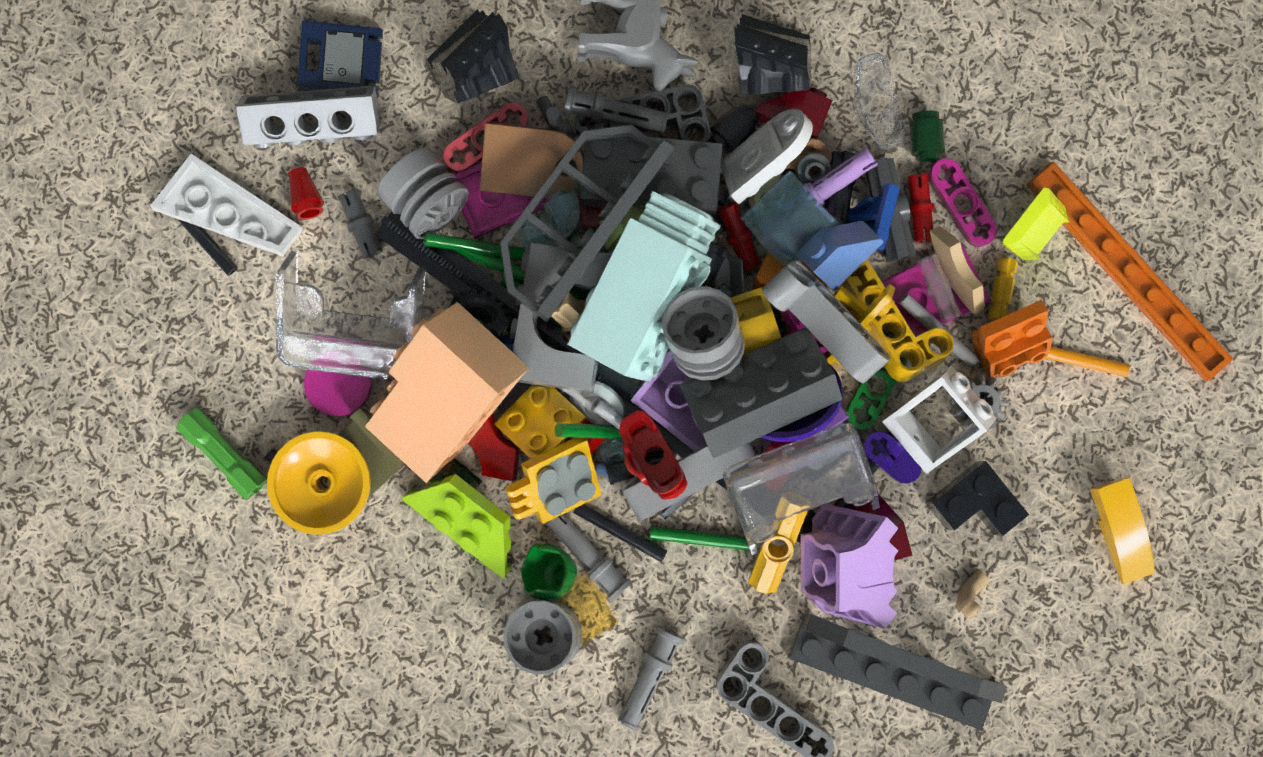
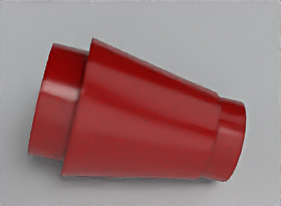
M299 167L289 171L291 211L296 213L297 218L300 220H308L323 213L322 206L324 201L311 176L308 174V170L304 167Z

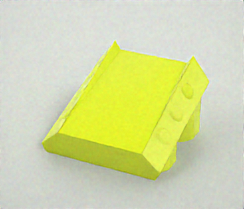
M1044 187L1005 236L1002 245L1022 260H1040L1038 254L1063 222L1070 223L1065 206L1049 188Z

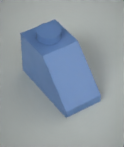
M864 221L821 228L796 254L821 280L835 291L884 241Z

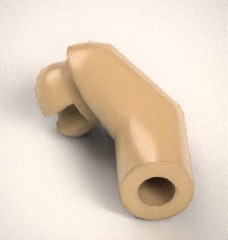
M979 569L960 587L955 607L966 618H972L980 610V605L973 598L990 582V579Z

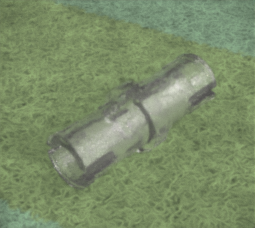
M935 253L930 255V257L927 256L918 260L917 264L928 286L926 293L928 297L932 296L940 315L941 323L943 324L962 316V312H960L951 287H953L952 281H947L938 259V254Z

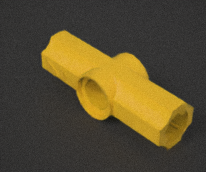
M782 491L771 522L765 530L763 543L748 579V584L753 586L756 591L765 594L776 593L787 562L793 556L796 539L810 506V501L803 497L802 494L793 491ZM780 539L785 541L786 544L777 546L771 541Z

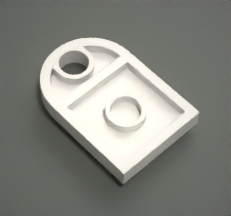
M789 109L779 113L721 160V169L729 194L738 204L747 197L755 195L760 187L770 178L782 173L787 165L805 148L811 137L813 125L811 120L801 110Z

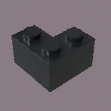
M976 461L925 502L945 529L954 531L974 514H977L993 535L1004 536L1029 515L987 461Z

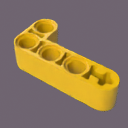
M867 260L838 287L839 289L843 286L865 305V301L873 302L885 289L872 265ZM895 303L884 317L881 318L877 315L870 323L872 328L869 333L886 350L890 357V360L884 367L888 374L898 382L910 381L938 367L954 348L952 335L942 328H934L915 337ZM882 329L890 330L895 338L885 336ZM928 343L937 345L941 353L932 351ZM900 357L908 359L912 364V368L904 366L900 361Z

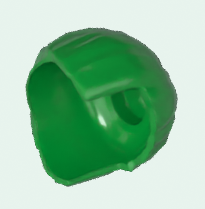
M534 544L530 547L522 565L521 575L524 591L528 596L540 600H554L564 596L571 590L577 578L575 562L569 554L557 546Z

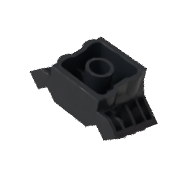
M477 9L427 59L429 71L436 84L440 85L444 98L455 103L472 99L484 92L520 78L510 51L508 27L500 14L495 16L493 12L488 16L483 10L479 12Z
M742 14L740 25L737 24V29L735 28V47L739 63L741 95L810 90L812 79L810 35Z

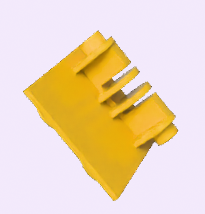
M532 384L494 424L531 459L560 445L567 439V437H557L554 430L557 423L582 424L581 422L586 416L554 387Z

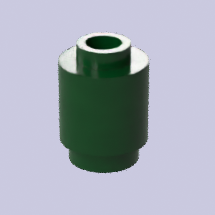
M933 110L912 114V121L909 123L911 155L918 157L920 162L938 160L939 155L945 153L943 119L939 118L938 111Z

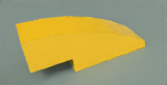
M1118 478L1089 489L1101 520H1098L1121 583L1126 584L1155 573L1148 533L1130 478Z

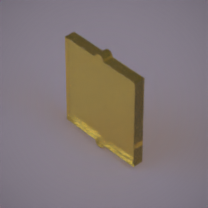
M589 576L574 584L571 590L564 596L554 599L566 604L576 613L582 627V642L580 646L618 624L606 604L607 597L600 594L594 582L588 579Z

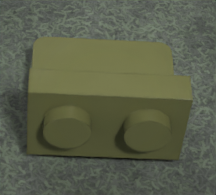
M359 408L350 416L353 421L338 435L353 443L363 454L370 471V497L406 464L365 427L373 414L367 409Z

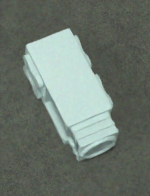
M652 191L651 198L646 203V208L643 214L641 213L638 221L632 218L629 219L597 286L587 296L583 313L572 326L571 338L567 344L626 377L648 382L660 372L665 355L669 349L662 330V316L667 304L677 294L689 288L700 287L705 282L710 273L709 264L712 260L706 254L711 241L715 238L716 231L720 228V225L713 222V217L706 212L670 194L663 193L660 195Z

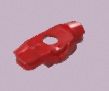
M637 410L624 418L620 423L619 432L624 441L621 446L624 450V463L630 474H635L644 485L649 486L661 499L667 500L681 495L687 487L685 474L655 422L646 412ZM654 448H661L664 451L662 461L656 465L648 464L646 462L648 452Z

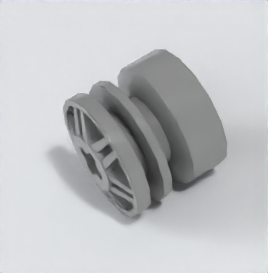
M429 148L415 150L400 159L383 177L377 191L379 198L394 214H401V222L406 227H409V230L417 239H424L426 232L437 233L448 225L463 209L469 196L467 188L458 182L453 173H445L446 167L444 163Z
M703 286L689 288L677 294L667 304L662 316V330L678 369L688 377L701 381L716 380L731 373L740 363L745 346L737 310L730 297L718 289Z
M555 600L531 601L517 608L509 617L503 633L504 648L510 660L521 670L534 675L550 674L569 664L578 653L582 642V627L576 613L566 604ZM549 627L551 629L549 635L553 637V641L549 640L543 644L541 642L542 636L538 631Z

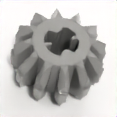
M977 374L974 381L967 376L970 388L978 397L981 395L980 399H985L991 406L996 419H1004L1006 415L999 407L1009 406V401L1000 400L999 395L1006 392L1005 387L994 389L997 383L995 377L989 378L985 383L984 374ZM954 398L950 399L951 405H959ZM961 407L953 412L954 418L965 415L962 421L964 428L969 427L972 423L974 424ZM996 421L993 422L989 429L996 427Z

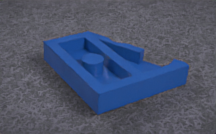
M891 183L883 185V193L876 198L867 196L859 201L854 208H849L847 224L864 221L884 241L875 251H884L889 237V229L900 187Z

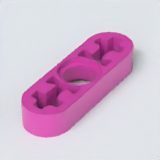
M941 159L936 162L929 171V181L965 240L974 247H983L992 242L997 234L996 224L959 164L952 159ZM940 167L944 171L949 169L952 171L953 174L949 177V180L953 186L958 182L962 186L955 189L949 196L946 191L951 188L950 184L946 179L940 181L937 177L941 172ZM963 194L969 197L971 201L969 211L960 212L955 208L954 198L956 195ZM976 210L979 216L975 217L974 220L979 227L984 225L987 227L988 231L984 233L986 239H983L982 236L975 237L972 232L975 231L976 226L972 219L968 223H965L963 220L970 217Z

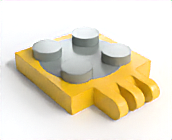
M573 438L521 463L525 478L506 487L507 495L510 497V505L514 508L512 510L514 518L523 519L535 513L537 519L542 524L601 496L588 441L585 438Z

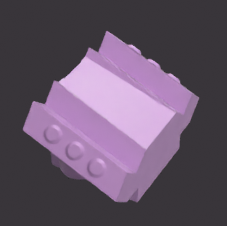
M823 504L812 518V532L801 534V592L805 593L806 597L824 613L886 629L897 614L888 603L898 591L894 588L893 582L894 557L898 550L889 542L898 530V527L885 516Z

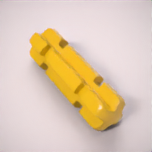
M1003 257L998 260L996 271L999 272V276H995L991 302L994 304L993 307L989 308L988 314L990 321L1006 316L1010 312L1007 305H1011L1015 284L1013 274L1017 273L1018 261L1013 258Z

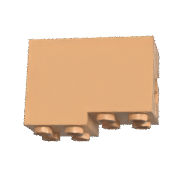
M458 302L446 310L440 307L429 320L424 318L413 328L410 334L414 338L410 343H404L393 356L397 361L388 372L395 378L386 389L390 394L387 398L382 397L371 408L370 413L373 416L365 426L424 482H428L461 453L529 369L523 361Z

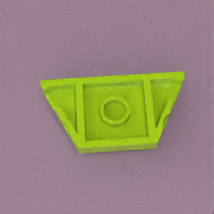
M454 474L445 477L442 481L427 483L424 488L419 490L412 488L402 497V501L432 523L437 530L445 533L459 544L464 551L472 554L502 579L510 572L512 564L507 562V553L511 549V538L508 533L511 529L510 516L458 475Z

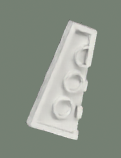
M193 154L188 156L150 205L154 211L280 256L285 255L303 231L300 225Z

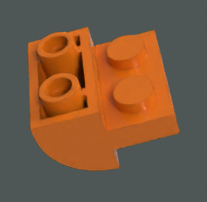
M1042 300L979 327V330L971 333L975 352L988 378L1008 376L1016 371L1019 366L1028 362L1037 363L1047 357L1048 351L1051 350L1053 337L1046 328L1048 309Z

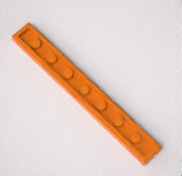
M1054 161L1050 162L1026 184L1036 196L1044 187L1049 188L1065 206L1070 222H1063L1062 225L1205 382L1210 381L1233 360L1232 356Z

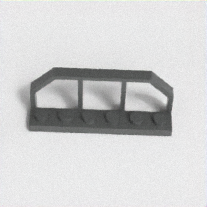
M633 125L583 131L500 242L507 293L547 322L675 147L666 140H663L660 145L656 144ZM630 136L647 149L639 160L644 164V167L638 175L630 172L619 187L624 192L619 200L615 199L569 164L585 141ZM562 172L566 173L607 204L598 216L603 220L596 232L589 228L577 244L582 248V251L532 214ZM526 221L576 258L574 260L568 256L557 271V274L562 278L554 288L547 285L535 302L541 306L535 304L514 287L508 245Z
M805 610L788 657L791 660L979 730L983 729L992 701L1002 703L1007 690V686L996 680L979 678L947 666L932 656L926 655L923 657L890 645L870 633L868 636L823 619L808 610Z

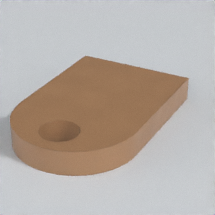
M486 122L480 191L534 197L558 166V160L564 157L575 143L574 138L563 131ZM580 148L573 157V160L576 162V169L583 174L584 156ZM561 173L544 198L564 196L571 192L578 182L570 176Z

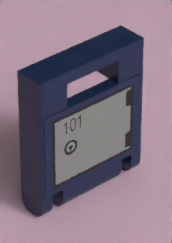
M302 21L297 79L298 90L309 91L366 86V83L380 84L382 42L369 40V38L382 39L383 30L374 27ZM309 43L321 45L319 72L307 70ZM375 87V89H376V95H377V97H378V95H379V88Z

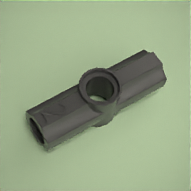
M894 158L876 160L878 165L865 172L872 198H876L883 193L882 186L886 183L900 187ZM901 188L889 229V237L884 248L886 263L904 260L916 255L908 223L910 221V207L906 194L904 192L901 193Z

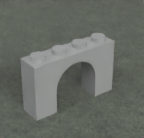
M530 243L529 252L525 251L522 257L521 271L526 272L524 285H519L517 290L535 304L541 306L535 302L547 285L551 287L556 286L562 278L557 274V271L568 256L574 260L576 258L562 247ZM598 252L572 288L591 291L596 287L612 254ZM516 300V305H520L518 319L513 318L510 338L515 339L513 353L529 367L518 382L594 393L598 361L585 354L559 351L547 346L538 332V315Z

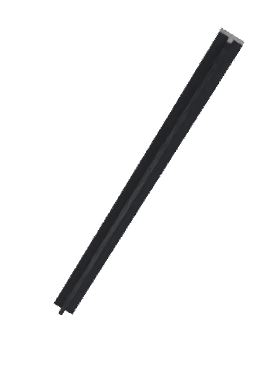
M391 212L388 217L384 216L381 222L383 224L375 235L454 293L460 294V291L464 289L469 293L471 288H475L478 294L485 290L488 291L486 296L490 298L493 294L498 297L497 303L503 301L506 304L504 309H509L510 311L509 317L511 320L507 331L510 333L513 318L518 319L520 305H516V299L507 293V289L454 250L424 246V239H417L411 233L409 227H406L401 222V214ZM538 316V332L547 346L559 351L584 354L567 345L569 341L561 337V328L549 319L546 322ZM598 362L596 381L609 386L621 397L626 409L625 417L637 410L643 411L631 401L641 386L629 377ZM651 417L673 452L681 458L694 452V450ZM749 464L716 481L717 484L769 522H771L782 491L786 492L781 487L776 493L748 472L752 467ZM810 508L796 539L800 544L801 534L812 532V518L816 513Z

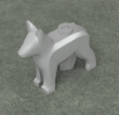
M580 0V5H588L591 2H602L610 5L621 13V17L615 33L579 32L577 61L585 62L587 58L598 57L631 67L648 69L652 72L653 87L659 92L663 91L679 75L696 76V73L690 66L697 65L699 63L698 60L680 54L672 45L660 37V27H666L667 7H660V0Z

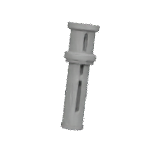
M565 514L546 523L589 571L587 573L588 579L596 581L608 595L607 600L610 603L633 583L630 579H625L612 565L613 560L611 558L603 557Z
M658 626L656 629L658 635L650 651H646L643 656V661L645 662L643 670L618 718L621 724L634 730L638 729L664 672L667 673L671 670L673 666L671 661L679 644H683L685 641L683 636L663 626Z

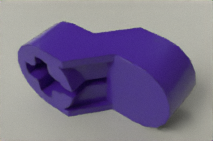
M877 431L866 438L863 447L866 457L892 479L901 484H908L914 482L919 477L921 467L892 436L885 432Z

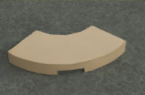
M941 226L930 230L938 262L957 296L974 315L985 310L983 284L968 266L962 251L961 242Z

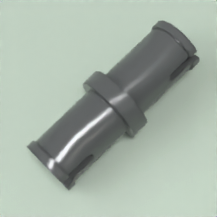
M358 189L347 191V195H344V193L340 194L338 199L349 222L347 224L348 231L353 232L361 251L362 259L373 257L374 253L376 255L382 253L383 250L372 228L374 221L372 216L367 215Z

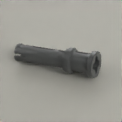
M570 85L564 115L576 114L591 118L592 122L596 123L597 121L601 122L602 118L664 133L669 112L606 99V95H603L602 92L591 94L578 91L575 86Z

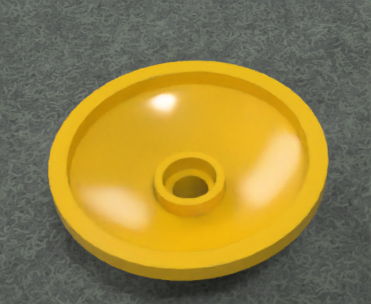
M309 432L291 439L275 455L267 476L269 500L279 518L293 529L313 535L333 533L351 524L364 509L371 487L369 467L360 450L344 437L329 432ZM324 476L329 479V486L326 489H322L319 486V480Z

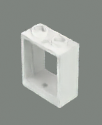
M950 366L896 407L882 422L927 474L985 433L996 420V417L993 415L991 406L984 399H980L970 388L968 379ZM941 386L948 391L974 422L972 426L942 447L935 442L909 411Z

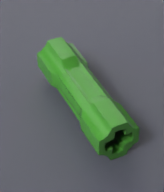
M199 407L187 413L175 427L226 475L230 485L245 500H249L267 483V477L218 431L217 425Z

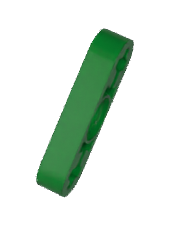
M900 357L901 363L905 366L908 359ZM878 370L873 375L881 377L885 382V390L881 395H873L868 391V381L859 383L846 408V412L850 416L847 420L855 430H866L875 424L897 382L886 372ZM862 393L867 399L878 401L876 407L873 404H869L865 413L869 416V420L861 421L857 424L855 422L856 416L852 412L854 409L859 410L863 407L866 400L859 399Z

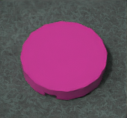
M343 350L326 351L316 357L308 366L304 378L305 395L311 405L321 413L335 417L351 415L361 408L369 399L373 386L371 372L364 361L354 353Z

